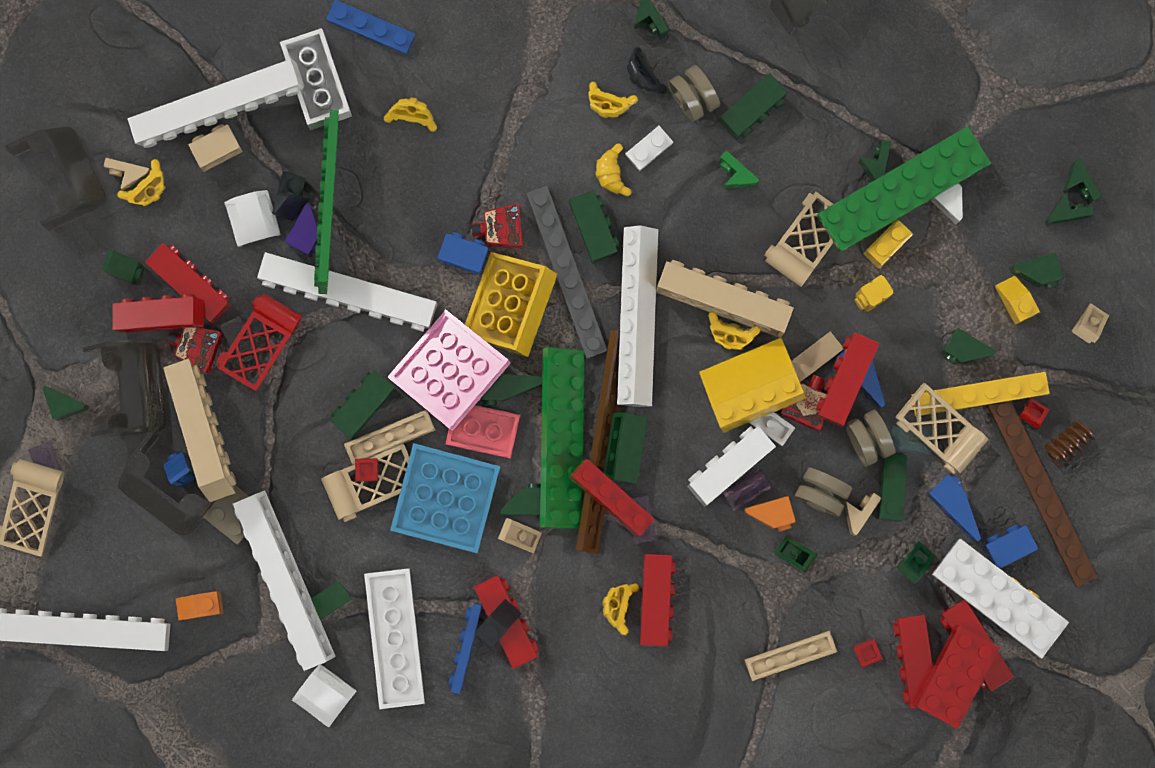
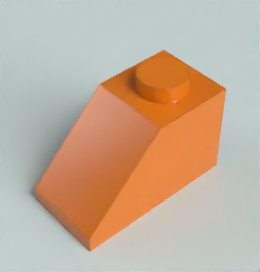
M788 496L743 509L746 515L771 529L778 528L779 532L792 528L791 523L796 522Z
M221 591L176 598L179 621L224 614Z

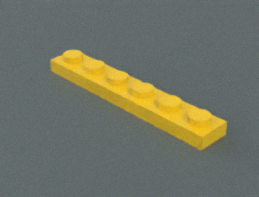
M1046 372L934 390L954 410L1050 394ZM927 392L920 396V406L931 405L930 395ZM936 407V413L946 412L944 407ZM931 408L921 409V416L931 414Z

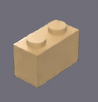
M223 124L218 125L211 130L212 133L206 136L199 135L192 139V143L188 144L203 172L243 152L228 124L225 126Z

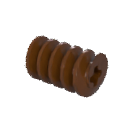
M1077 420L1072 422L1073 427L1067 426L1065 428L1066 433L1060 432L1058 434L1059 438L1054 437L1052 444H1045L1049 458L1058 468H1062L1061 460L1065 463L1069 462L1068 454L1073 458L1076 457L1074 449L1079 452L1083 451L1081 443L1089 446L1087 438L1093 441L1096 440L1090 429Z

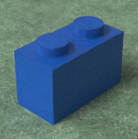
M452 232V235L446 233L437 258L438 262L480 276L489 252L488 247H485L486 243L473 239V242L464 240L465 236L459 233Z
M1017 523L1006 529L1008 533L999 536L997 533L986 539L988 543L982 546L991 563L1000 569L1038 550L1026 525L1019 526Z

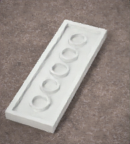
M962 539L957 540L932 573L935 578L1039 658H1043L1069 623Z
M410 569L364 574L379 709L425 704Z

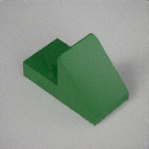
M727 150L719 159L721 168L728 174L731 172L734 174L725 184L724 189L755 187L758 184L759 179Z

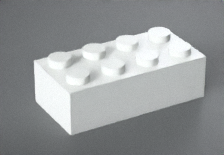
M322 28L280 42L285 59H291L298 64L305 88L300 89L297 95L309 129L313 130L324 126L325 117H329L330 110H339L338 121L352 117Z
M759 426L755 429L749 427L739 436L742 439L739 443L736 444L735 441L730 443L723 450L724 455L721 458L716 455L705 465L708 468L702 473L699 470L688 479L690 484L687 487L704 507L776 447Z

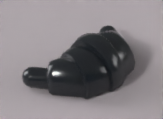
M634 48L627 65L630 81L641 90L665 93L667 87L660 83L659 79L654 76L649 66L643 60L641 48Z

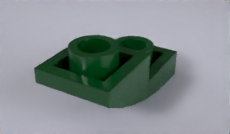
M341 581L336 582L311 598L320 620L352 600Z

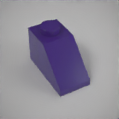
M306 203L285 243L311 258L313 253L316 254V245L321 244H317L318 225L313 209L309 204Z

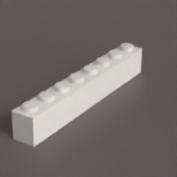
M289 59L127 119L135 144L149 148L155 146L156 142L162 139L167 141L176 138V134L194 132L198 126L216 124L220 118H233L238 115L237 112L242 110L252 111L257 109L259 104L274 103L279 100L278 97L296 95L300 89L305 87L298 64Z
M645 226L624 227L617 405L632 407L652 406L658 229Z
M266 252L264 254L257 278L262 281V285L274 289L276 285L283 287V291L289 294L296 295V292L304 293V297L310 300L325 299L328 305L338 307L339 304L348 306L347 310L355 313H360V310L369 312L368 316L376 319H381L384 316L390 318L389 322L397 325H403V322L411 324L412 329L424 332V329L431 327L437 307L436 301L329 271L327 295L318 294V287H314V266Z
M259 492L234 503L235 515L242 524L244 536L249 541L252 555L259 564L262 579L267 583L270 590L271 600L276 604L279 611V619L287 630L288 640L296 651L298 663L305 671L336 657L266 492Z
M0 608V641L168 651L170 623H164V619L151 618V622H142V617H128V621L119 620V616L106 615V619H97V614H83V618H75V613L61 612L59 617L52 616L50 611H38V615H29L30 610L16 609L15 614L7 613V609Z

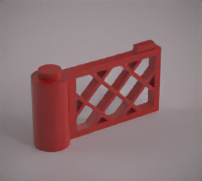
M265 293L262 296H256L251 305L254 307V310L228 352L223 351L216 361L219 364L218 370L256 392L303 318L299 313ZM254 319L263 323L264 332L251 334L250 325ZM266 326L270 327L273 330L267 331ZM247 330H248L249 335H248V336H244L245 333H246ZM278 332L285 336L280 344L270 345L268 334ZM266 335L268 347L255 350L253 338ZM250 339L253 350L240 353L238 348L240 341ZM277 348V350H276L275 353L273 354V353H272V349ZM235 349H236V350H237V354H236V355H232L233 352H234ZM269 350L271 355L270 361L259 365L256 353ZM254 354L257 366L243 368L241 357ZM239 358L240 370L230 371L225 368L229 359ZM265 367L264 371L261 374L260 368ZM258 369L259 379L254 385L246 380L245 372ZM238 373H242L243 378L240 377V376L237 375V374H238Z

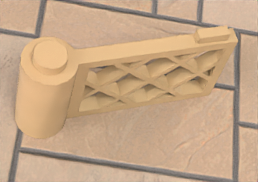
M817 192L814 195L808 194L802 202V205L805 207L776 247L771 245L764 254L767 257L766 263L800 287H802L833 244L831 237L828 243L819 244L817 232H823L826 229H816L814 217H817L818 213L813 214L812 204L815 200H818L824 205L825 210L832 206L833 203ZM810 218L812 229L801 231L800 220ZM813 233L815 244L803 246L802 234ZM798 235L800 247L792 248L785 243L789 236ZM816 248L817 258L814 262L805 257V249Z
M926 383L919 387L895 417L898 420L896 424L906 433L910 430L945 463L943 467L952 475L955 473L961 474L988 441V438L981 431L973 427ZM926 391L930 395L931 405L920 406V396ZM936 407H944L946 409V419L936 420ZM931 408L932 420L921 421V409ZM916 409L917 422L909 423L904 416L909 410ZM959 421L964 427L958 434H952L951 422ZM947 422V435L937 436V423ZM932 424V436L925 437L922 435V425ZM948 438V447L942 453L938 449L937 439Z
M404 443L371 457L378 458V461L385 463L382 474L378 475L380 479L375 490L363 486L364 482L358 484L351 481L348 472L355 470V464L321 478L338 520L343 519L344 522L357 518L356 513L400 494L401 488L396 491L395 488L397 485L402 487V484L398 481L402 471L406 472L404 466L405 463L408 465L410 458ZM400 450L405 458L402 467L389 462L392 454ZM388 456L387 461L381 459V458H383V457ZM388 465L400 469L396 481L383 477ZM382 479L394 484L391 493L383 494L378 492ZM353 485L359 487L357 493ZM361 488L374 493L371 501L361 505L358 498ZM376 494L382 496L374 500Z
M20 459L18 462L13 463L10 472L13 475L14 482L3 526L0 525V545L41 557L44 553L58 493L63 484L65 473ZM18 487L26 489L30 498L21 502L17 495ZM41 494L51 496L50 504L45 508L41 506L37 499ZM30 500H33L39 510L32 515L28 514L23 505ZM19 507L25 519L16 523L12 512ZM38 514H41L45 520L44 526L40 529H37L31 519ZM28 521L33 533L24 537L18 525ZM13 528L20 538L16 542L6 540L7 532ZM36 535L40 542L39 548L30 547L26 539Z

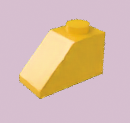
M1016 276L995 285L1015 325L1040 312L1032 295Z

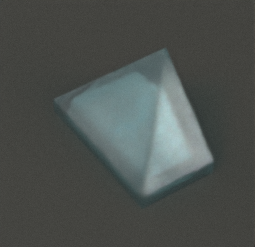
M891 427L890 436L895 449L933 455V451L910 430L906 433L900 427ZM922 431V435L925 437L932 436L931 432Z

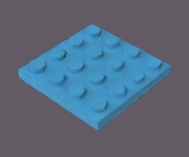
M413 443L390 531L478 553L500 466Z

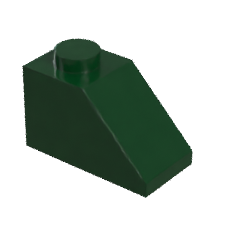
M109 249L101 269L109 276L133 285L141 280L144 273L142 263L112 249Z
M1056 253L1014 264L1009 268L1010 272L1036 287L1045 286V289L1058 286V282L1064 279Z
M957 328L953 331L940 353L945 355V360L955 365L956 363L963 364L989 358L996 351L960 328Z
M531 483L528 484V488H522L500 510V515L540 516L541 484Z

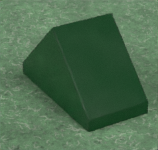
M45 385L43 387L52 419L56 421L87 411L89 406Z
M787 535L774 553L802 574L807 572L818 556L816 552Z

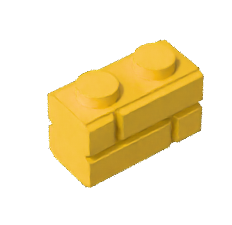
M896 220L863 254L880 269L913 234L903 223Z
M880 275L861 287L856 293L854 300L860 310L864 309L869 312L877 305L886 301L893 294V289L885 277Z

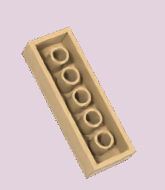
M672 260L670 263L666 261L656 293L708 312H716L721 317L749 327L757 325L761 331L779 338L785 333L794 308L789 306L790 303L783 299L774 301L769 299V295L760 291L752 293L747 291L748 287L735 283L733 286L726 283L727 280L714 275L711 278L706 276V272L697 268L689 270L684 268V264Z
M190 359L163 367L198 487L209 502L235 494L233 485H236L237 482L233 472H230L228 467L231 464L230 459L222 447L225 444L224 439L216 427L219 423L215 412L212 413L210 407L213 403L209 393H206L205 386H207L203 373H200L198 366L193 365Z

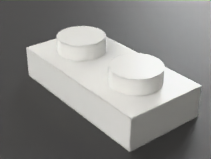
M658 126L625 153V155L640 172L670 147L673 141Z
M774 412L749 422L755 428L759 426L770 439L780 446L784 445L795 429L794 426Z

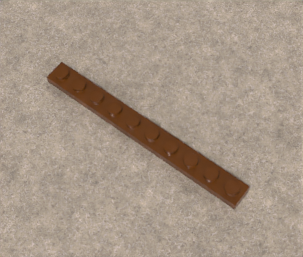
M620 330L610 331L590 462L603 473L613 413H620L621 405H617ZM586 492L576 550L598 554L605 509Z
M996 376L988 381L999 380L1000 378ZM1006 401L986 405L1075 587H1079L1097 578L1012 402Z

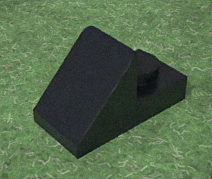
M287 171L282 172L272 212L273 215L288 220H293L308 202L307 198L301 197L306 178Z
M504 599L475 633L492 648L522 613Z

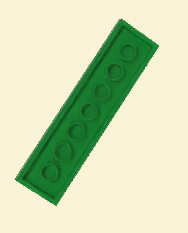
M330 110L329 117H325L321 180L325 181L320 182V201L324 202H319L318 222L322 224L317 226V244L321 245H316L315 265H319V267H315L314 287H318V294L327 295L339 110Z
M967 126L817 214V217L839 252L842 253L990 166L991 162Z
M543 348L540 528L579 529L582 488L569 476L583 461L585 353L582 350Z

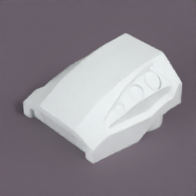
M267 190L248 193L224 202L238 247L261 239L281 235L276 215L272 214L273 206Z
M320 664L304 682L292 701L308 711L324 725L330 727L356 693V690Z

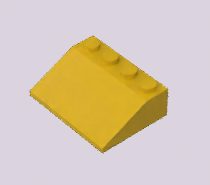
M490 252L465 325L489 345L528 357L557 273L543 265Z
M782 338L699 372L719 426L724 433L807 399Z

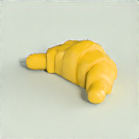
M590 82L589 84L590 108L603 118L618 117L638 101L636 95L621 98L601 91L596 82Z
M417 98L399 99L384 116L386 123L400 119L420 123L423 126H427L431 132L437 130V125L433 121L434 118L427 108V104L418 101Z
M618 143L597 160L595 175L602 188L615 194L620 193L624 196H630L632 193L631 189L625 187L620 178L621 172L617 159L623 146Z
M153 159L151 161L152 170H150L149 175L141 180L133 190H120L117 193L118 198L143 206L159 200L160 195L165 189L160 162L157 159Z
M710 312L708 315L711 323L710 329L715 342L729 350H742L761 331L757 325L751 329H745L735 323H723L721 319H718L716 312Z
M636 583L631 585L624 584L616 588L612 587L603 599V615L614 628H617L621 635H627L629 632L624 624L626 622L624 617L630 596L640 589V586Z

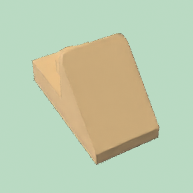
M106 158L104 162V167L109 171L110 175L122 177V174H124L121 184V190L129 191L137 186L150 172L149 168Z
M1090 303L1072 332L1087 343H1095L1100 337L1109 315Z
M875 493L870 496L866 495L859 504L861 510H858L848 502H844L851 535L856 536L881 500V497Z
M506 518L498 539L534 553L542 533Z

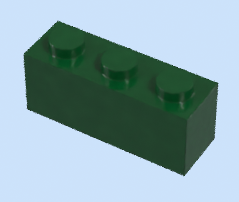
M769 73L722 114L719 121L736 140L741 136L746 138L753 131L752 126L757 122L759 124L763 123L770 116L768 112L771 109L775 108L777 110L786 102L784 98L787 95V91Z
M592 190L569 199V205L592 264L616 256L620 245L616 235L611 236L609 228L612 225L608 215L604 216L601 210L604 204L600 194L596 195L595 191Z
M375 370L372 373H366L361 379L362 385L357 391L353 389L346 396L345 399L348 401L343 407L339 405L331 414L333 418L330 421L352 440L396 391L395 387Z
M613 413L604 466V474L610 480L637 484L640 475L641 456L644 451V435L647 431V417L628 413Z

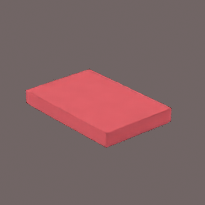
M474 405L453 431L448 430L446 445L511 459L520 415Z

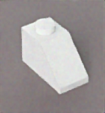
M959 184L931 200L955 225L963 218L962 187Z

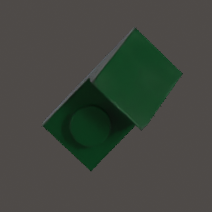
M640 0L634 29L649 21L648 26L653 35L657 34L660 39L668 35L669 29L651 0Z
M882 139L880 144L875 146L873 158H876V160L860 157L858 161L871 182L885 174L891 141Z
M1078 158L1071 164L1063 193L1078 185L1080 196L1090 204L1098 200L1101 194L1081 158Z
M1065 193L1045 220V224L1047 226L1090 218L1094 215L1093 207L1077 204L1071 206L1072 209L1070 210L1068 195Z
M918 541L898 564L897 569L916 584L936 556Z

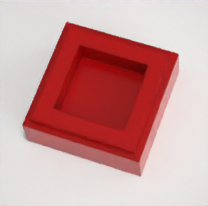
M1030 398L1019 417L1038 429L1050 409Z
M378 458L355 459V482L378 481Z
M874 638L853 646L861 668L883 660Z

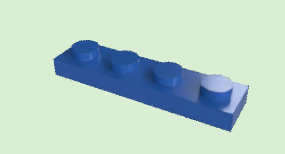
M334 0L326 18L327 22L404 55L408 54L416 36L415 33L337 0Z
M473 603L472 608L467 607L465 620L468 621L467 629H462L459 642H462L463 645L461 652L456 651L453 664L457 665L455 674L451 673L448 686L452 687L451 692L461 693L482 605Z

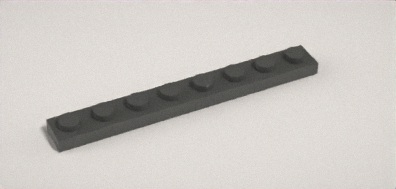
M545 186L530 191L526 195L554 272L557 273V280L585 357L589 359L607 352V348L549 189Z

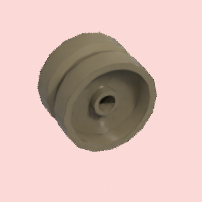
M693 65L685 70V79L677 75L668 81L669 88L676 102L687 118L693 123L703 117V108L711 112L720 106L719 98L713 86L697 65Z
M875 409L863 415V423L857 418L845 423L853 448L865 467L877 462V453L882 458L895 454V447L890 433Z
M808 467L803 479L814 488L801 485L798 487L795 497L820 512L840 517L844 505L839 500L833 498V496L839 499H848L853 488L833 476Z

